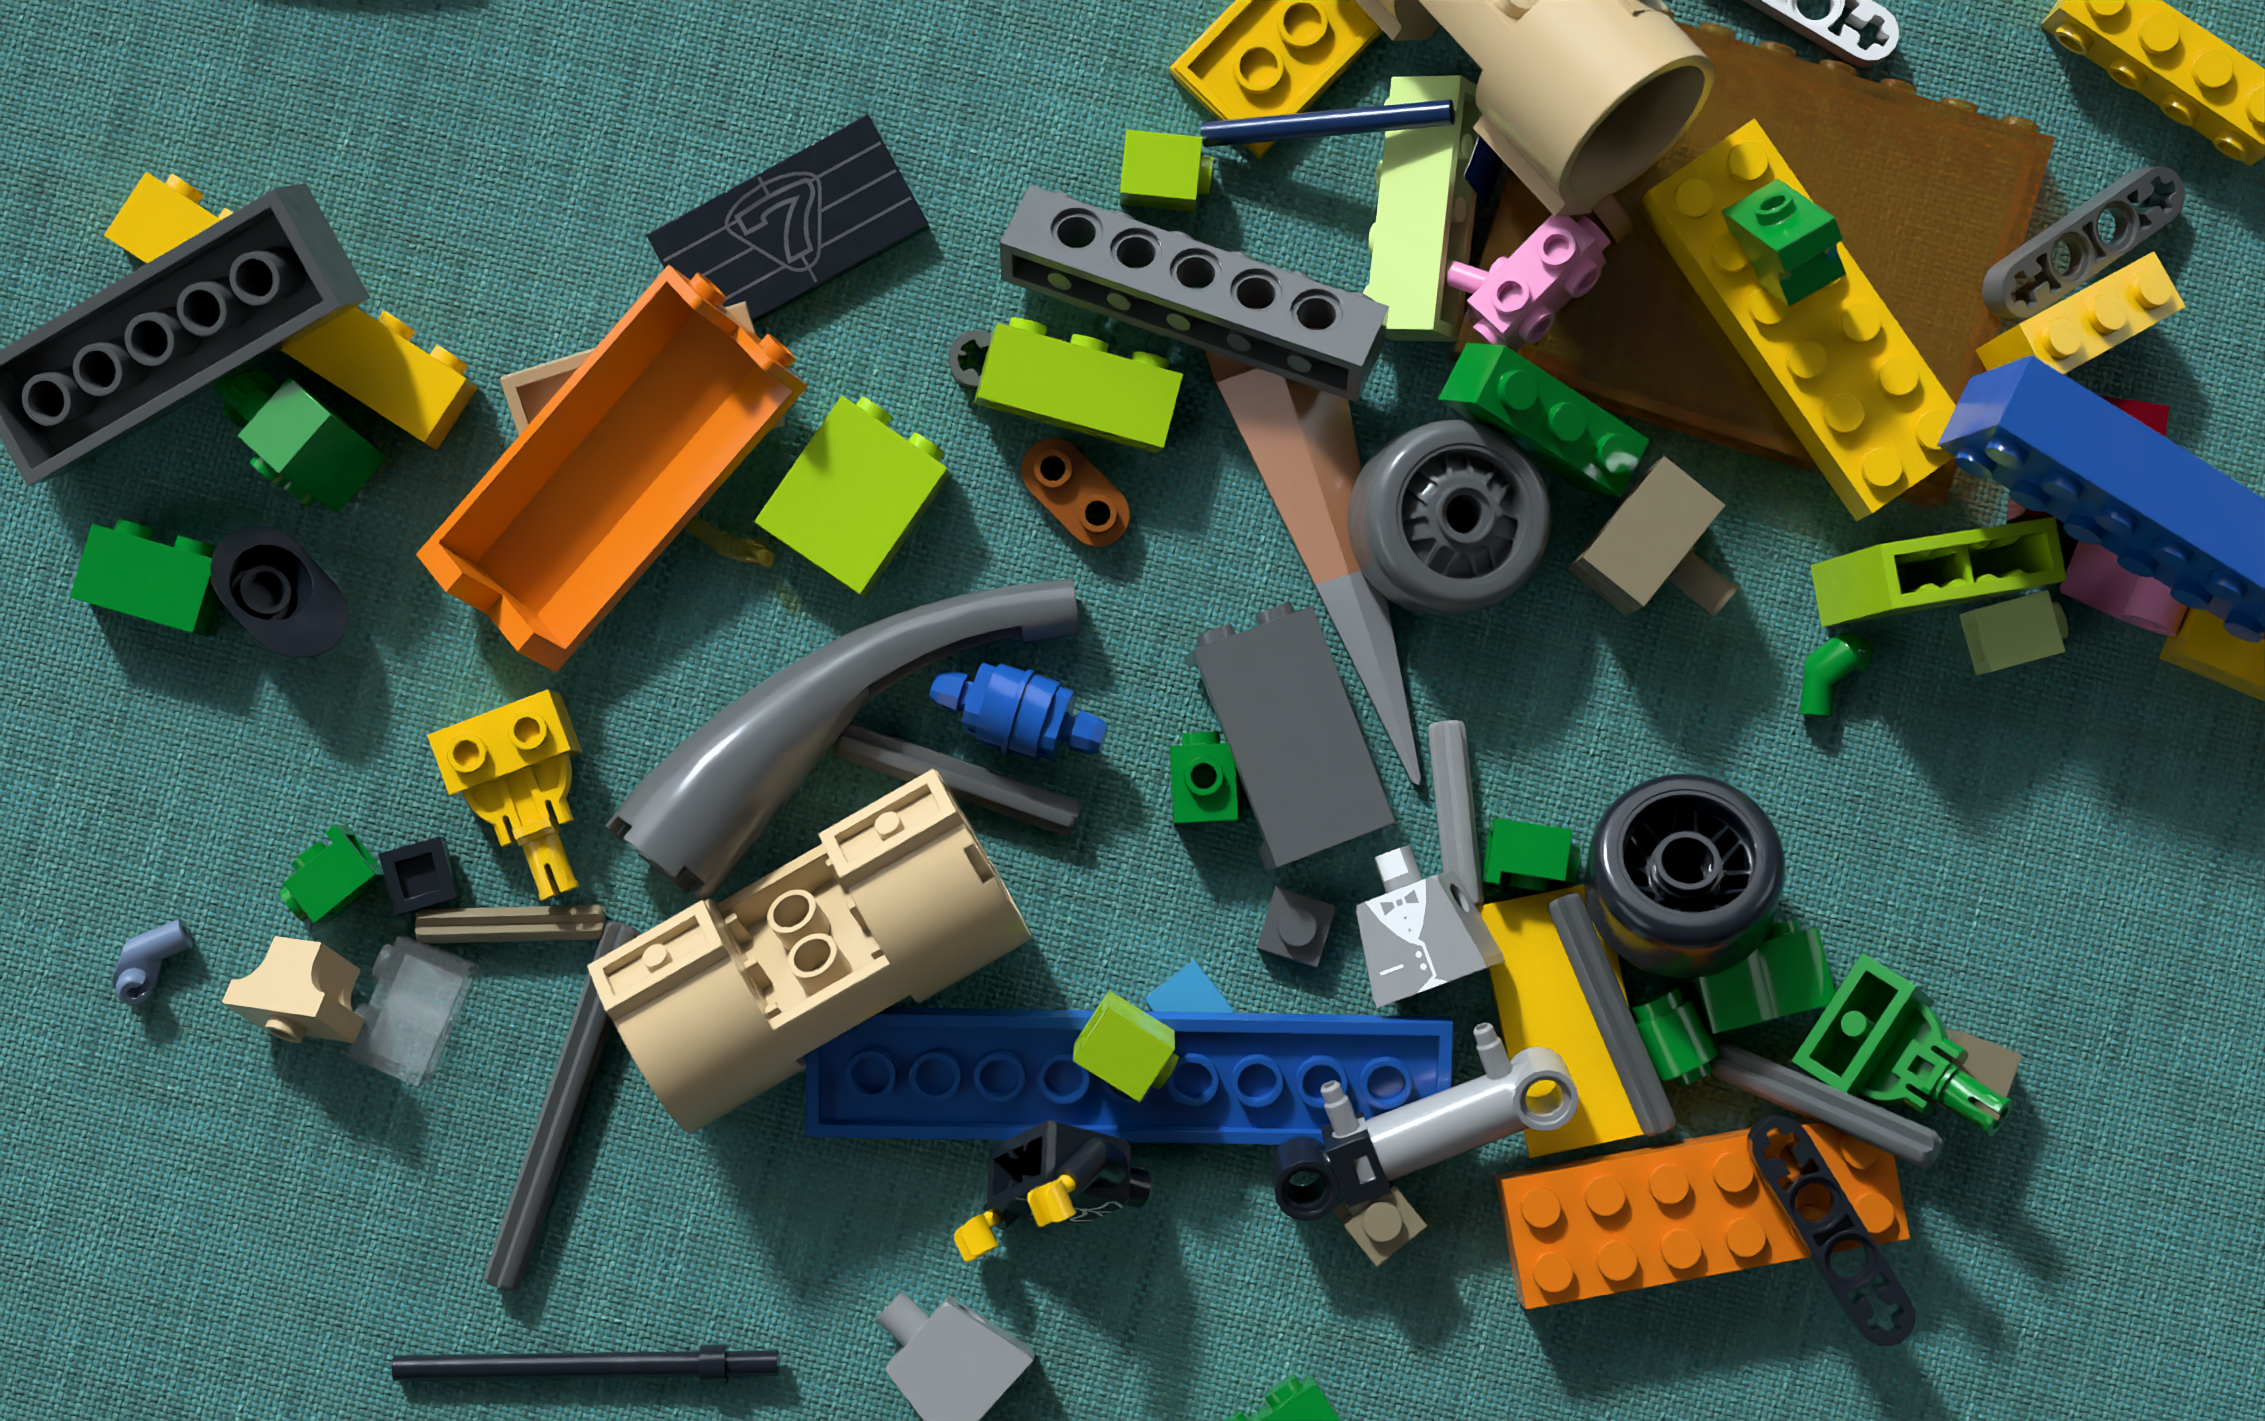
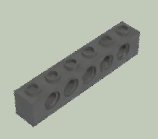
M1029 185L1000 241L1001 280L1355 402L1359 401L1385 343L1389 306L1375 302L1365 294L1346 292L1316 282L1306 274L1287 272L1257 262L1244 253L1228 252L1195 241L1185 233L1178 231L1169 232L1136 221L1133 217L1123 212L1106 211L1077 201L1074 197L1064 192H1050ZM1190 287H1199L1201 289H1191ZM1250 307H1257V308H1261V309L1255 310V309H1249V308H1250ZM1308 328H1320L1322 330H1311Z

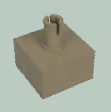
M1665 456L1644 472L1567 568V570L1625 616L1644 607L1659 587L1667 584L1669 581L1713 618L1739 587L1734 582L1731 583L1693 552L1696 548L1694 544L1724 508L1725 504Z

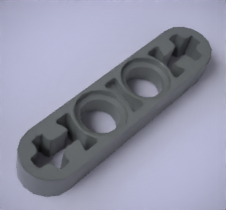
M2161 166L2138 168L2130 171L1994 264L1986 273L1982 287L1984 303L1990 313L1998 318L2005 319L2035 316L2170 223L2180 213L2184 204L2185 191L2178 174L2169 167ZM2154 186L2156 194L2150 198L2151 207L2134 208L2132 203H2141L2151 196ZM2105 210L2112 214L2116 225L2115 234L2108 244L2103 242L2098 232V220ZM2059 241L2067 245L2071 256L2068 270L2063 275L2057 273L2052 262L2053 250ZM2034 277L2037 282H2027L2018 288L2014 293L2016 300L2013 301L2010 292L2017 287L2016 279Z

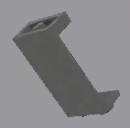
M1291 602L1281 604L1255 615L1259 626L1238 634L1235 633L1233 625L1228 624L1197 636L1196 639L1200 648L1194 649L1184 657L1189 669L1198 666L1265 842L1264 845L1257 847L1266 871L1395 823L1313 606L1294 612Z

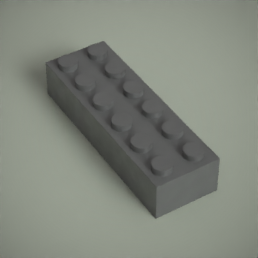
M296 184L269 191L0 350V439L28 486L66 474L370 299L307 184Z

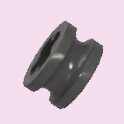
M972 330L964 332L955 339L950 347L948 361L952 375L960 385L967 389L977 390L981 376H978L974 369L963 371L959 366V359H967L966 352L963 350L969 345L976 344L981 352L988 351L992 334L987 331Z

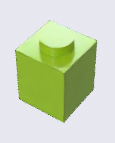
M1126 129L1120 185V205L1195 212L1197 194H1210L1213 157L1201 156L1202 137Z
M1109 990L1074 1042L1073 1061L1140 1102L1150 1085L1159 1090L1165 1084L1177 1064L1179 1056L1173 1053L1175 1049V1031Z

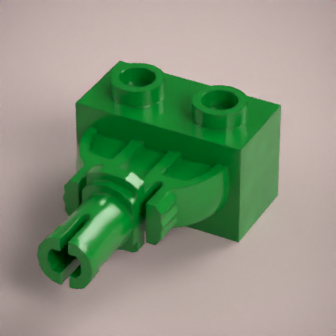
M246 369L213 388L224 400V416L238 427H244L237 436L257 453L249 463L277 487L280 488L282 485L307 507H310L318 500L338 514L388 457L347 419L290 377L280 386L279 383L262 370L251 372Z
M1864 953L1861 954L1792 1059V1062L1825 1084L1861 1100L1885 1106L1907 1105L1921 1115L1928 1117L1935 1108L1913 1093L1914 1090H1919L1981 1129L1987 1136L1996 1134L2003 1124L1978 1108L1977 1104H1984L2006 1119L2013 1107L2011 1099L2001 1096L1939 1056V1052H1944L1963 1065L1968 1059L1967 1050L1948 1039L1942 1021L1931 1009L1935 1001L1916 985Z

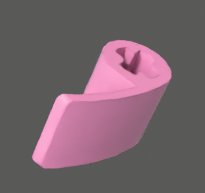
M2078 540L2066 570L2067 581L2062 582L2060 585V593L2143 629L2166 636H2177L2188 607L2179 603L2170 595V587L2153 577H2142L2125 570L2117 563L2118 556L2101 545L2087 544Z

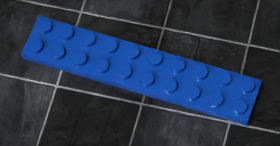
M888 1007L806 1054V1137L1008 1140L1050 1120L1126 1139L1127 1142L1280 1145L1290 1138L1305 1136L1315 1138L1324 1144L1320 1127L1329 1124L1330 1120L1324 1108L1325 1101L1321 1094V1088L1323 1084L1329 1081L1340 1083L1344 1094L1350 1100L1354 1113L1363 1111L1366 1120L1451 1088L1453 1022L1450 1016L1144 1011L1175 1031V1049L1173 1053L1179 1056L1165 1084L1159 1090L1150 1085L1139 1102L1073 1061L1074 1042L1095 1010Z

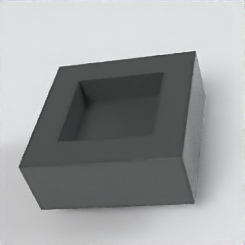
M1274 887L1256 948L1318 967L1337 906Z

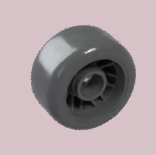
M1442 420L1414 428L1392 438L1365 463L1350 495L1347 518L1348 534L1351 548L1360 569L1368 581L1384 597L1416 613L1430 616H1456L1495 606L1512 596L1527 583L1539 566L1549 541L1551 529L1550 501L1545 482L1538 467L1515 440L1483 423L1468 420ZM1451 500L1458 506L1462 514L1463 526L1461 533L1452 529L1447 521L1446 510Z

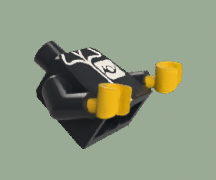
M1047 1120L989 1149L987 1203L983 1206L984 1214L971 1218L958 1228L954 1233V1241L964 1261L970 1262L999 1246L991 1230L992 1227L995 1226L998 1229L1004 1230L1020 1216L1035 1218L1037 1226L1040 1228L1051 1222H1090L1124 1206L1142 1207L1150 1194L1151 1178L1149 1172L1145 1169L1130 1167L1131 1146L1126 1139Z

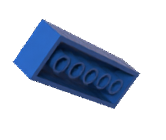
M2033 355L1969 379L1937 446L1956 457L1955 464L1960 469L1979 478L1993 479L2010 490L2009 496L2017 504L2033 511H2045L2064 523V531L2071 537L2087 544H2099L2118 556L2117 563L2125 570L2138 576L2153 577L2170 587V595L2179 603L2193 609L2207 610L2224 620V629L2233 636L2249 642H2260L2262 639H2265L2264 498Z

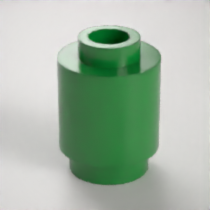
M1679 987L1663 991L1632 1008L1638 1020L1636 1026L1660 1081L1673 1078L1677 1087H1682L1703 1078L1713 1071L1708 1061L1718 1055V1051L1692 999H1684Z

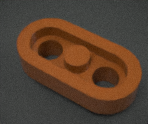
M1048 438L1035 443L1027 451L1021 468L1022 478L1027 490L1079 543L1090 548L1101 549L1114 545L1124 536L1130 520L1129 506L1125 497L1074 445L1063 439ZM1049 459L1062 461L1066 467L1064 475L1056 481L1044 478L1041 474V467L1045 461ZM1096 503L1105 505L1110 511L1109 520L1101 526L1090 524L1085 517L1087 509Z

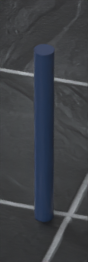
M1452 99L1210 121L1202 123L1201 137L1203 146L1207 148L1451 126L1455 122V109Z

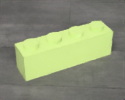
M1461 75L1392 77L1390 97L1384 103V105L1452 99L1455 109L1454 125L1386 131L1383 160L1377 166L1375 177L1379 193L1376 222L1372 225L1369 233V249L1372 255L1369 285L1366 286L1363 294L1371 297L1375 302L1389 306L1385 338L1390 340L1461 342L1466 292L1448 286L1447 277L1454 262L1457 261L1469 265L1477 194L1464 179V173L1479 136L1473 127L1483 115L1476 104L1477 85Z

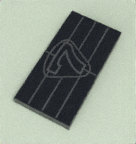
M869 114L646 234L664 269L670 265L690 280L697 272L702 274L727 297L722 306L728 307L746 301L752 322L755 324L929 229L930 226Z

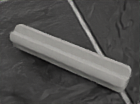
M1458 720L1435 722L1429 725L1428 735L1443 873L1454 871L1477 907L1482 905L1484 897L1466 727L1463 721Z

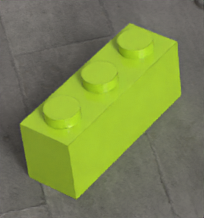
M1011 317L1009 326L1001 323L996 324L992 332L974 404L1155 454L1164 448L1183 376L1182 373L1168 370L1170 365L1168 359L1139 351L1133 352L1132 359L1107 353L1108 343L1084 335L1073 334L1070 342L1046 336L1047 326L1023 318Z

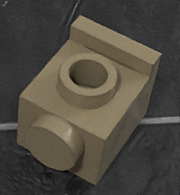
M1389 1181L1392 1192L1352 1207H1348L1344 1198L1332 1208V1211L1376 1267L1427 1227L1425 1222L1391 1181Z

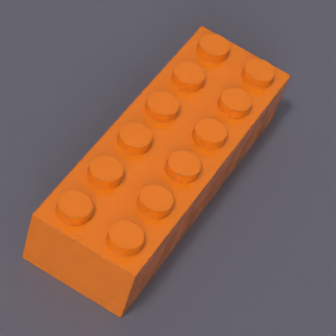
M1810 1118L1792 1119L1799 1122L1808 1132L1876 1245L1910 1239L1894 1155ZM1751 1127L1494 1174L1517 1300L1526 1310L1809 1258L1810 1256L1749 1157L1747 1136ZM1772 1129L1766 1134L1770 1145L1763 1150L1765 1158L1769 1156L1778 1157L1784 1162L1791 1174L1778 1178L1782 1188L1794 1175L1813 1170L1814 1167L1810 1160L1803 1167H1799L1788 1153L1787 1146L1794 1141L1792 1133L1782 1135ZM1811 1183L1805 1185L1796 1196L1797 1211L1805 1220L1815 1221L1820 1219L1830 1208L1831 1197L1828 1190L1822 1184ZM1844 1240L1833 1248L1832 1253L1863 1247L1855 1240Z

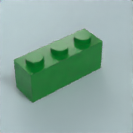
M1466 343L1438 397L1439 401L1469 420L1483 423L1505 433L1515 440L1533 461L1580 491L1621 496L1649 442L1648 438L1505 345Z

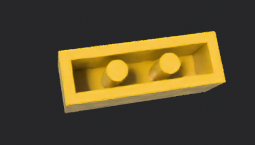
M2153 251L2016 325L1975 349L1987 371L2033 355L2060 373L2065 374L2186 306L2156 253Z

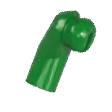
M1852 633L1838 634L1808 655L1803 669L1800 715L1832 717L1835 683L1856 669L1858 671L1865 670L1871 663L1873 656L1872 648L1865 639L1858 638Z

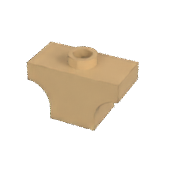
M275 936L261 965L250 975L242 979L231 980L222 1000V1004L259 1028L280 1039L293 1043H301L304 1036L355 1043L365 1021L355 1014L351 1008V993L361 969L322 942Z

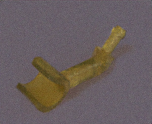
M696 514L684 527L720 555L753 565L761 564L765 567H769L774 563V554L769 551L765 542L729 536Z

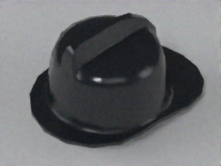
M246 526L229 533L216 547L210 563L211 582L227 616L241 629L248 631L256 641L271 652L292 659L314 658L332 650L344 637L349 621L345 597L336 583L316 564L303 547L287 533L269 526Z

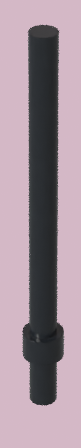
M728 1344L701 1345L700 1351L394 1355L392 1360L393 1381L699 1377L701 1384L728 1383L729 1377L779 1376L780 1371L779 1350L729 1351Z

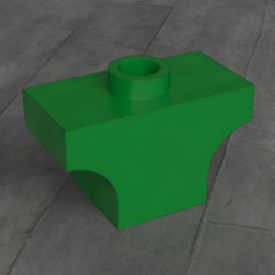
M1780 179L1774 180L1721 211L1730 233L1738 240L1748 255L1761 286L1788 307L1846 275L1837 250V244L1844 239L1835 217Z

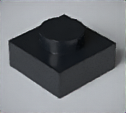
M439 836L379 853L395 915L401 916L462 898L445 837Z

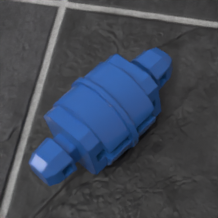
M982 663L974 683L969 681L968 674L951 670L939 671L935 675L930 689V699L938 707L954 714H958L960 709L964 710L961 720L964 733L975 736L978 743L1000 749L1001 753L1008 756L1012 753L1034 761H1038L1041 757L1055 762L1063 742L1068 743L1070 751L1087 755L1098 754L1102 750L1108 726L1099 717L1080 710L1078 716L1074 715V691L1062 688L1061 682L1036 675V672L1030 669L1023 671L1001 663L997 667Z

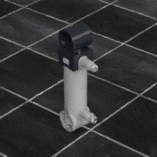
M1482 1023L1474 1028L1473 1034L1477 1042L1476 1049L1486 1075L1366 1120L1363 1111L1354 1113L1350 1100L1344 1094L1340 1083L1329 1081L1323 1084L1321 1088V1094L1325 1101L1324 1108L1330 1120L1329 1124L1320 1127L1324 1144L1311 1137H1294L1280 1144L1272 1154L1270 1171L1276 1203L1283 1213L1293 1219L1301 1221L1317 1220L1328 1214L1337 1203L1339 1186L1342 1189L1348 1207H1352L1392 1192L1389 1181L1529 1128L1540 1131L1558 1129L1569 1122L1576 1112L1579 1101L1577 1088L1567 1065L1559 1054L1543 1047L1525 1049L1509 1061L1503 1043L1497 1037L1493 1025ZM1550 1080L1556 1083L1552 1091L1545 1096L1532 1097L1527 1095L1531 1085L1538 1081ZM1308 1170L1320 1175L1315 1182L1307 1186H1297L1289 1182L1292 1176L1300 1171Z

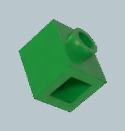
M1220 732L1182 733V745L1169 747L1173 824L1237 821L1236 769L1227 743H1220Z

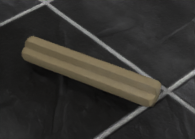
M601 905L421 909L416 914L415 933L417 941L422 944L591 940L602 937L604 927L607 924L605 908Z

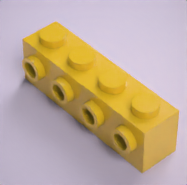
M2057 0L2040 25L2054 35L2055 39L2066 49L2076 54L2084 55L2105 69L2109 76L2117 83L2141 93L2160 106L2161 110L2169 118L2180 124L2190 126L2211 140L2214 146L2226 156L2242 161L2248 166L2265 157V69L2164 1Z

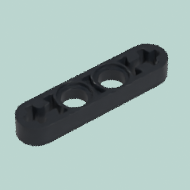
M1770 1115L1760 1119L1751 1127L1747 1136L1749 1157L1852 1326L1863 1338L1878 1346H1893L1902 1343L1911 1334L1915 1325V1310L1912 1302L1808 1132L1799 1122L1785 1116ZM1772 1129L1782 1135L1792 1133L1794 1141L1787 1146V1150L1797 1166L1803 1167L1810 1160L1814 1167L1813 1170L1794 1175L1783 1188L1778 1182V1178L1791 1175L1781 1159L1775 1156L1765 1158L1763 1150L1770 1145L1766 1134ZM1811 1183L1822 1184L1828 1190L1831 1197L1828 1212L1822 1218L1815 1221L1803 1219L1796 1208L1798 1192L1805 1185ZM1844 1240L1857 1241L1865 1252L1863 1268L1856 1275L1850 1277L1837 1275L1830 1263L1833 1248ZM1878 1273L1883 1281L1870 1285L1872 1290L1883 1303L1887 1305L1896 1303L1898 1307L1891 1314L1894 1326L1888 1331L1877 1324L1869 1327L1867 1320L1873 1317L1874 1309L1865 1295L1858 1292L1852 1300L1848 1296V1291L1867 1286Z

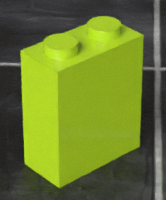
M841 395L754 522L771 536L865 599L950 476V472L945 465L940 463L946 453L931 441L916 432L912 434L909 440L905 439L888 427L893 417L874 402L862 396L855 405Z

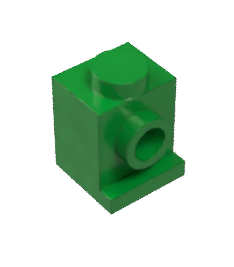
M1499 818L1490 819L1481 874L1482 882L1499 884L1501 873L1510 874L1509 886L1547 892L1549 880L1574 883L1579 868L1580 845L1571 844L1573 830Z
M334 824L325 832L332 841L329 846L326 847L322 841L317 842L291 863L296 872L282 883L285 887L279 891V895L289 910L301 921L309 917L313 923H329L385 878L381 865L349 825Z

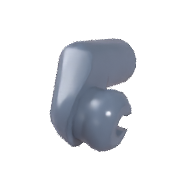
M176 919L133 937L124 944L113 976V986L116 995L123 1003L138 1005L148 1000L155 987L163 959L193 947L190 932L182 919Z

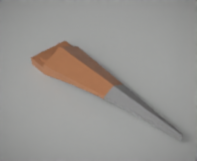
M1250 307L1249 309L1258 310V309H1261V308ZM1308 328L1311 330H1322L1320 328ZM1203 349L1214 385L1304 562L1409 780L1419 786L1421 775L1387 599L1375 589L1360 569L1351 548L1348 534L1347 518L1350 495L1361 471L1348 399Z

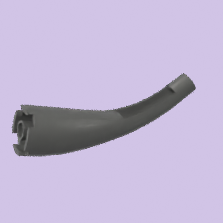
M1073 578L981 590L925 604L856 629L818 648L768 677L722 709L681 742L635 787L605 825V828L617 839H625L636 848L640 858L688 893L693 885L698 882L691 892L699 901L712 899L813 767L840 736L859 710L873 697L922 668L964 650L1016 637H1022L1023 644L1080 634Z

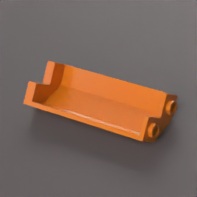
M668 265L416 554L445 592L486 613L517 652L555 672L562 667L808 387L790 368L797 358L772 335L767 333L761 340L722 306L727 299L725 294L698 272L690 280Z

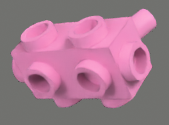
M1552 214L1509 258L1503 256L1497 259L1492 264L1489 272L1457 261L1454 262L1448 273L1447 285L1473 294L1467 300L1479 319L1473 326V329L1486 344L1505 345L1517 353L1526 343L1533 344L1550 330L1555 321V314L1572 297H1581L1595 285L1600 277L1601 268L1607 263L1602 252L1611 242L1602 230L1585 216H1582L1576 223L1570 216L1555 217Z

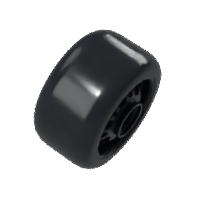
M1672 774L1652 778L1628 789L1612 802L1603 813L1595 828L1589 847L1584 879L1587 909L1596 930L1612 950L1632 965L1652 974L1668 978L1694 979L1711 976L1726 971L1744 961L1759 947L1767 936L1774 922L1783 892L1785 855L1779 834L1770 818L1753 799L1736 787L1711 777L1694 774Z

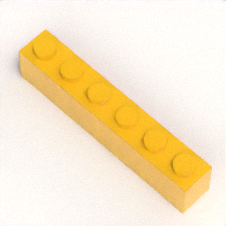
M145 172L104 236L145 263H149L233 212L224 208L217 218L199 206L205 195L179 177L171 174L166 183H163L148 172ZM356 306L281 349L295 360L435 450L439 448L478 388L463 376L469 367L468 364L438 345L435 346L431 354L426 353L410 342L416 331L384 310L379 318L375 320Z

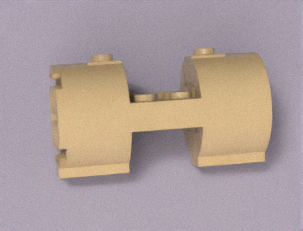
M1355 0L1392 41L1429 40L1439 25H1442L1483 69L1478 81L1475 97L1477 107L1483 115L1473 129L1555 217L1591 213V209L1601 199L1625 187L1655 164L1678 141L1694 121L1706 102L1714 82V64L1667 15L1670 9L1661 0Z
M934 768L818 834L822 841L821 845L717 904L710 898L705 901L701 900L587 965L605 1012L613 1020L626 1047L653 1092L667 1112L688 1134L694 1133L806 1069L805 1055L907 996L911 995L920 1004L1032 939L1020 911L997 869L992 864L974 833L973 827L946 782Z

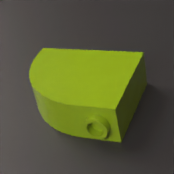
M2055 517L1884 543L1810 565L1821 627L1946 607L2067 581Z

